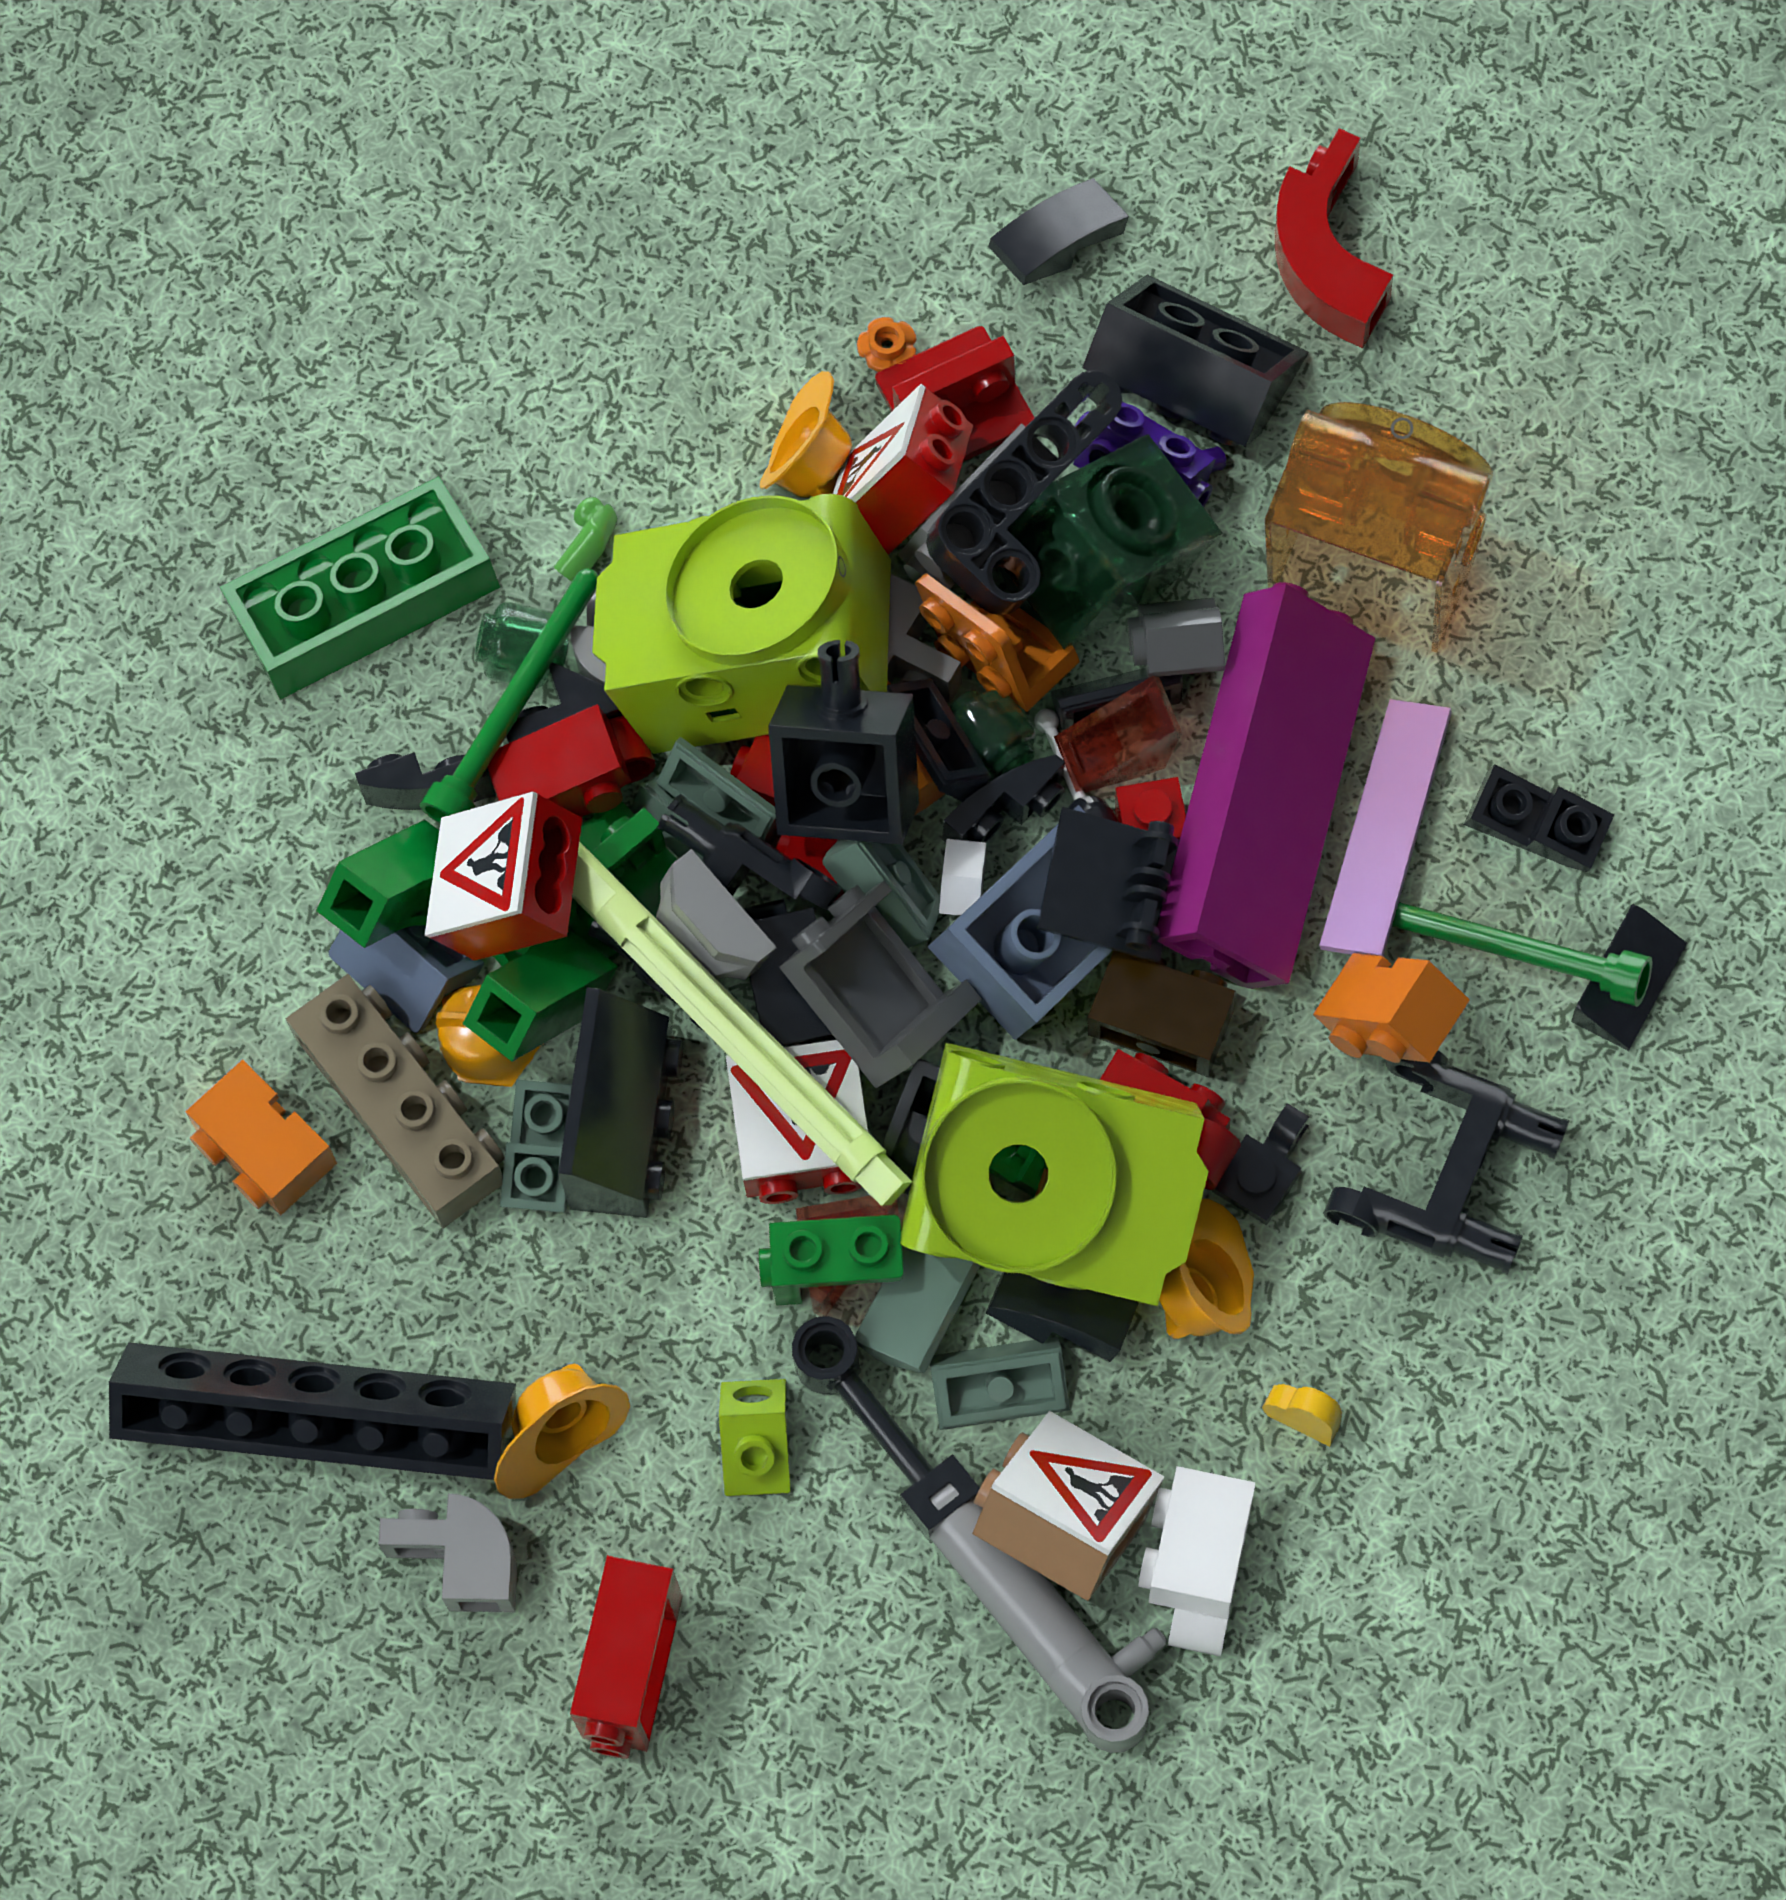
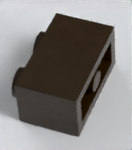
M1113 951L1088 1015V1036L1137 1053L1149 1055L1154 1059L1209 1077L1235 1009L1236 990L1227 988V983L1222 978L1206 971L1193 970L1191 974H1187L1167 967V962L1163 958L1157 963Z

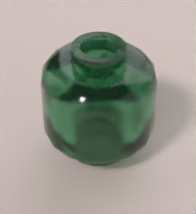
M503 602L495 609L494 614L484 613L477 636L474 661L483 663L485 676L491 681L509 684L553 612L513 602ZM569 637L566 638L552 661L563 667L567 656ZM547 669L536 689L541 688L547 681L550 674L549 669Z
M971 690L961 695L950 706L957 722L964 730L992 776L989 781L1034 759L1035 751L1032 748L1036 741V730L1031 721L1009 695L1002 698L997 690L981 694L976 690Z

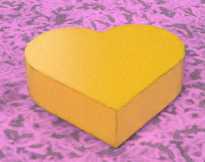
M1285 1384L1274 1385L1262 1406L1263 1411L1268 1417L1329 1447L1340 1428L1342 1418L1340 1405L1332 1397L1315 1388L1302 1387L1297 1389Z

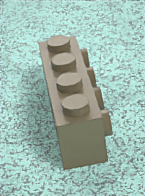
M346 974L285 1019L296 1041L442 1229H444L502 1186L503 1176L498 1164L505 1160V1157L485 1129L481 1128L473 1134L460 1116L467 1111V1108L450 1084L444 1080L436 1086L422 1069L430 1062L414 1038L408 1032L398 1038L389 1027L386 1020L392 1016V1013L378 992L371 985L361 991L350 975Z

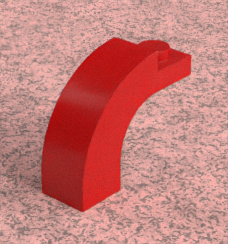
M1339 128L1328 148L1322 145L1317 147L1307 166L1306 173L1289 166L1283 179L1277 202L1275 254L1283 282L1303 312L1328 332L1358 347L1364 348L1390 302L1393 274L1350 254L1339 244L1330 229L1328 217L1358 165L1361 141L1360 137Z

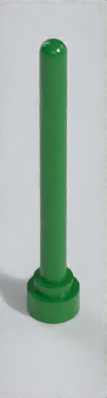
M585 568L576 574L452 776L445 775L441 782H433L420 803V808L437 823L441 824L442 817L476 808V805L473 803L477 797V793L474 790L475 786L596 591L597 577L599 575L593 569Z
M1401 902L1398 903L1392 927L1600 983V990L1609 992L1611 1000L1636 1007L1641 1004L1651 977L1652 958L1650 956L1624 950L1621 955L1610 953L1607 958Z

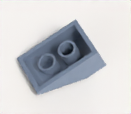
M1079 805L1074 808V810L1086 813ZM1058 824L928 946L960 982L967 979L982 998L980 1001L981 1005L1014 1040L1034 1026L1112 951L1111 949L1037 929Z

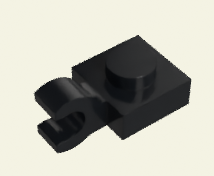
M1287 1103L1274 1122L1263 1144L1246 1134L1241 1141L1240 1148L1212 1192L1267 1225L1301 1174L1302 1168L1288 1160V1158L1308 1129L1309 1125L1306 1123L1309 1120V1116Z

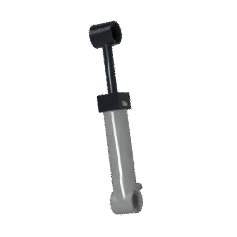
M830 1316L815 1317L803 1323L796 1331L792 1342L793 1362L801 1383L809 1390L819 1394L839 1393L912 1484V1486L900 1494L902 1509L929 1543H934L1076 1719L1088 1741L1098 1749L1109 1753L1125 1752L1135 1747L1145 1735L1149 1710L1148 1699L1142 1687L1129 1677L1155 1657V1653L1166 1645L1167 1640L1161 1631L1157 1628H1152L1145 1635L1136 1637L1111 1657L1047 1577L972 1534L982 1511L980 1506L974 1504L980 1487L953 1454L934 1469L858 1376L862 1369L859 1364L857 1341L851 1328L842 1320ZM831 1344L837 1346L844 1353L839 1363L831 1368L822 1369L816 1367L808 1360L812 1351L821 1345ZM1119 1700L1131 1708L1134 1717L1127 1726L1121 1729H1109L1098 1721L1095 1715L1097 1709L1107 1701Z

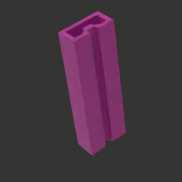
M1286 582L1275 583L1270 588L1245 593L1243 596L1174 860L1171 882L1166 891L1168 894L1167 902L1162 906L1157 926L1161 931L1160 938L1157 940L1159 943L1191 960L1202 958L1210 962L1211 971L1238 986L1250 989L1289 984L1376 639L1355 626L1353 619L1347 614L1327 609L1309 598L1308 591L1301 586Z

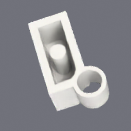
M1177 1466L1172 1490L1159 1488L1151 1527L1163 1529L1159 1550L1148 1547L1145 1549L1138 1587L1150 1589L1149 1603L1175 1608L1168 1646L1221 1657L1252 1507L1255 1482Z

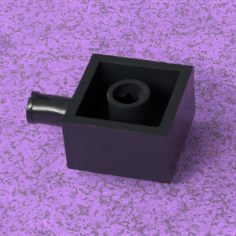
M840 640L826 642L818 648L817 653L818 660L820 661L821 687L787 685L768 725L777 835L903 845L919 805L913 694L861 690L859 674L860 650L858 645L846 640L844 644L845 656L841 657Z

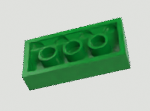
M437 476L219 588L281 700L501 587L489 556L443 481Z

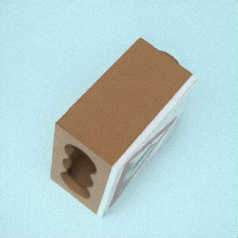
M1049 1411L1030 1436L1023 1432L1018 1435L1002 1465L1004 1470L1000 1472L993 1468L985 1478L974 1500V1504L980 1506L982 1511L972 1534L1089 1601L1139 1532L1147 1518L1164 1476Z

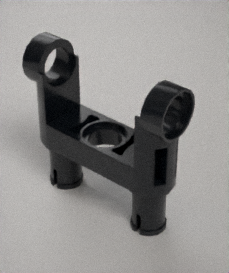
M682 794L678 795L667 808L686 820L688 825L672 814L669 816L663 814L658 823L659 830L667 832L703 857L702 862L732 896L750 869L795 900L800 896L804 900L807 899L825 910H828L827 908L834 902L842 889L836 882L816 868L796 857L792 860L739 823L733 824L729 822L723 825L689 802ZM593 921L588 932L589 936L594 939L597 938L634 964L632 970L636 973L635 976L678 1005L596 921ZM691 1017L689 1018L697 1027L703 1030Z
M1439 1050L1430 1063L1401 1059L1399 1063H1393L1387 1060L1386 1067L1392 1074L1421 1085L1420 1092L1466 1110V1113L1426 1210L1365 1186L1362 1192L1346 1187H1335L1323 1211L1325 1218L1336 1225L1342 1220L1363 1228L1361 1232L1363 1236L1375 1237L1378 1233H1381L1441 1258H1444V1256L1451 1258L1453 1252L1498 1269L1502 1271L1501 1273L1508 1275L1523 1235L1513 1234L1468 1216L1470 1209L1465 1208V1205L1470 1196V1189L1478 1169H1481L1492 1140L1498 1142L1500 1137L1555 1159L1570 1120L1558 1118L1515 1101L1517 1094L1512 1093L1511 1088L1450 1065L1448 1058Z

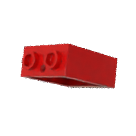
M608 1555L606 1557L570 1710V1716L581 1737L591 1740L589 1749L595 1753L614 1758L628 1759L631 1749L648 1751L683 1598L672 1568Z

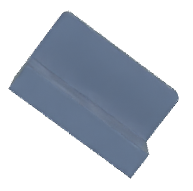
M425 925L403 928L366 948H363L340 930L329 950V957L363 988L371 985L384 1000L391 1013L415 1033L423 1030L429 1024L445 994L469 984L479 974L484 965L481 959L473 960L425 936Z

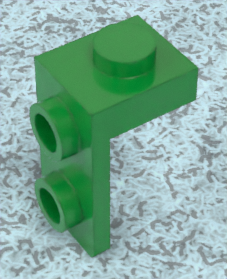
M897 1215L769 1223L770 1248H759L761 1288L772 1287L776 1306L802 1304V1288L898 1282L904 1277L902 1244L900 1243L901 1222Z

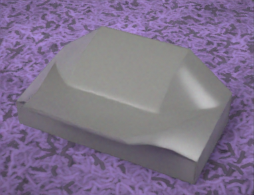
M692 849L671 865L660 883L661 901L656 919L716 980L722 978L747 979L761 967L775 950L776 946Z

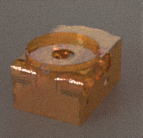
M1353 402L1331 403L1324 406L1319 413L1307 410L1298 426L1287 465L1265 517L1268 588L1279 582L1299 533L1436 582L1431 651L1438 652L1481 545L1482 532L1487 518V514L1484 513L1485 499L1493 478V471L1490 465L1478 452L1453 435L1424 421L1393 410Z

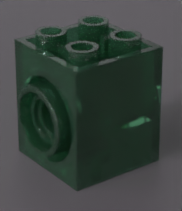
M1149 434L1052 482L1008 529L1038 562L1041 573L1039 585L1027 601L1063 649L1137 610L1138 604L1150 603L1162 595L1223 534ZM1003 568L1019 589V582L1015 574Z

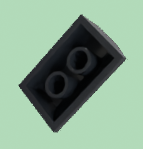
M1147 274L1107 302L1082 368L1087 371L1095 370L1106 373L1115 380L1121 393L1132 392L1151 401L1152 407L1166 417L1178 420L1186 418L1207 428L1206 433L1217 442L1229 446L1242 445L1246 447L1262 434L1309 352Z
M588 987L585 996L558 1174L570 1210L647 1218L650 1199L661 1200L663 1194L665 1162L656 1161L659 1138L670 1139L672 1133L674 1101L665 1100L668 1077L679 1078L683 1040L674 1039L669 1016L602 989Z

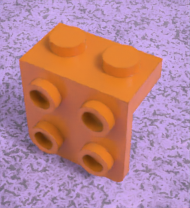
M926 573L915 582L923 601L919 606V610L926 621L934 628L938 637L934 642L935 648L960 661L961 668L965 665L973 671L984 689L999 701H1003L1008 697L1028 712L1080 662L1072 645L1021 608L1009 614H992L981 608L974 600L968 604Z

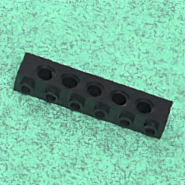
M128 1342L109 1380V1439L494 1480L497 1463L508 1444L514 1439L511 1423L516 1405V1383Z

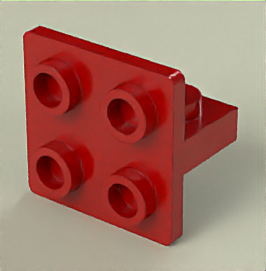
M983 326L972 328L899 362L903 364L897 363L879 371L875 375L876 385L891 412L920 384L941 400H946L956 405L962 411L966 420L973 424L963 462L1001 445L1021 423L1026 427L1035 418L1015 383L1014 353L1005 337L1001 336L991 340Z

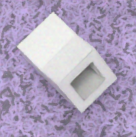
M946 840L939 913L962 915L982 896L986 866L985 842Z

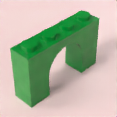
M424 819L339 861L316 911L363 948L403 928L417 925L426 926L439 830ZM569 928L567 937L494 955L493 957L501 967L486 975L463 1025L513 1062L582 1022L587 987L606 991L618 966Z

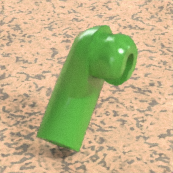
M588 497L577 506L574 512V521L583 528L553 566L571 582L580 570L585 568L592 569L605 551L618 520L610 504L603 505L598 498Z

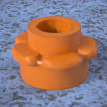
M881 317L871 321L868 324V330L862 332L857 340L858 354L865 358L867 366L876 372L897 363L903 364L899 362L916 355V348L913 344L917 338L913 328L904 321L896 323L890 317ZM890 340L893 346L891 348H884L882 343Z

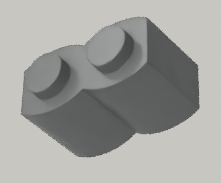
M1214 597L1138 604V617L1127 618L1130 655H1133L1134 666L1144 665L1146 667L1148 678L1225 670L1222 619L1219 607H1216Z

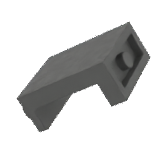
M885 880L866 893L857 884L839 897L827 908L834 918L827 923L821 916L796 935L792 942L798 950L779 967L875 1088H878L913 1066L982 1000L967 979L946 993L941 991L876 909L875 905L892 891Z

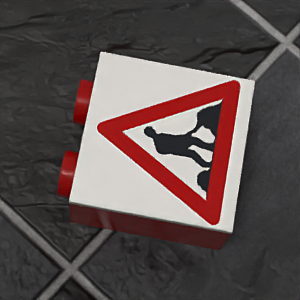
M920 384L849 453L848 458L840 469L833 494L843 495L852 499L858 505L860 513L889 555L954 493L973 424L966 420L964 414L956 405L949 401L941 400Z
M535 792L442 817L425 936L473 960L567 937L582 818Z
M837 1040L785 1047L868 1132L859 1068ZM726 1056L742 1177L747 1198L759 1196L762 1203L780 1204L796 1199L798 1197V1190L824 1187L825 1193L840 1195L852 1193L862 1188L858 1182L854 1183L729 1056Z

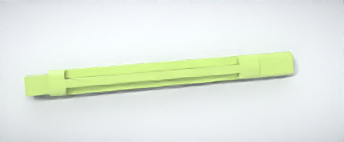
M579 841L572 898L854 1183L858 1182L881 1206L892 1205L912 1181L886 1155V1150Z

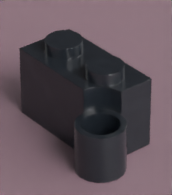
M784 899L743 908L776 946L775 950L761 967L749 976L760 1024L784 1048L837 1040L779 968L798 950L792 939L816 920L814 908L787 913Z

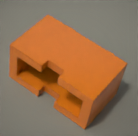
M1353 953L1313 1013V1016L1331 1031L1328 1037L1330 1042L1345 1054L1355 1058H1361L1365 1054L1380 1056L1393 1063H1399L1401 1059L1430 1063L1470 999L1429 960L1398 957L1392 968H1389L1391 963L1384 956Z
M242 1059L185 1111L196 1130L190 1137V1140L213 1165L216 1166L225 1159L240 1174L232 1182L254 1207L259 1210L268 1202L281 1216L337 1164V1161L330 1146L295 1111L287 1119L282 1117L286 1110L276 1101L279 1098L278 1094Z

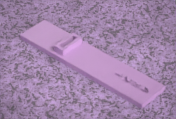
M1393 699L1389 700L1319 946L1321 950L1350 955L1357 953L1384 956L1451 717V708Z

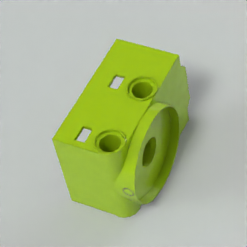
M820 494L802 501L776 495L751 497L731 503L709 516H701L688 522L614 535L612 563L597 577L592 653L606 664L604 691L653 754L671 751L675 742L680 737L694 747L768 735V725L787 685L821 687L820 661L818 660L817 653L818 648L829 641L840 640L841 657L845 656L844 644L846 640L857 644L860 650L859 674L861 690L887 692L891 559L860 513L858 505L852 499L837 494ZM782 581L779 592L765 605L757 608H743L734 602V598L741 597V588ZM735 708L738 712L712 717L709 713Z
M946 1043L902 1219L900 1243L909 1249L933 1256L959 1258L996 1271L1030 1275L1038 1280L1066 1288L1088 1289L1158 1306L1165 1275L1187 1260L1209 1172L1197 1153L1204 1117L1197 1103ZM1011 1145H1027L1036 1149L1045 1159L1048 1167V1180L1043 1190L1035 1198L1025 1202H1011L1000 1197L992 1188L989 1180V1166L994 1156L1003 1148Z

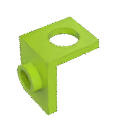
M786 1379L721 1382L719 1427L724 1494L726 1496L790 1492L786 1426ZM747 1395H765L770 1397L764 1401L753 1403L737 1400Z

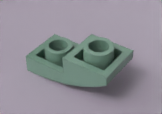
M516 1079L510 1142H506L500 1207L566 1213L568 1201L558 1171L572 1084Z

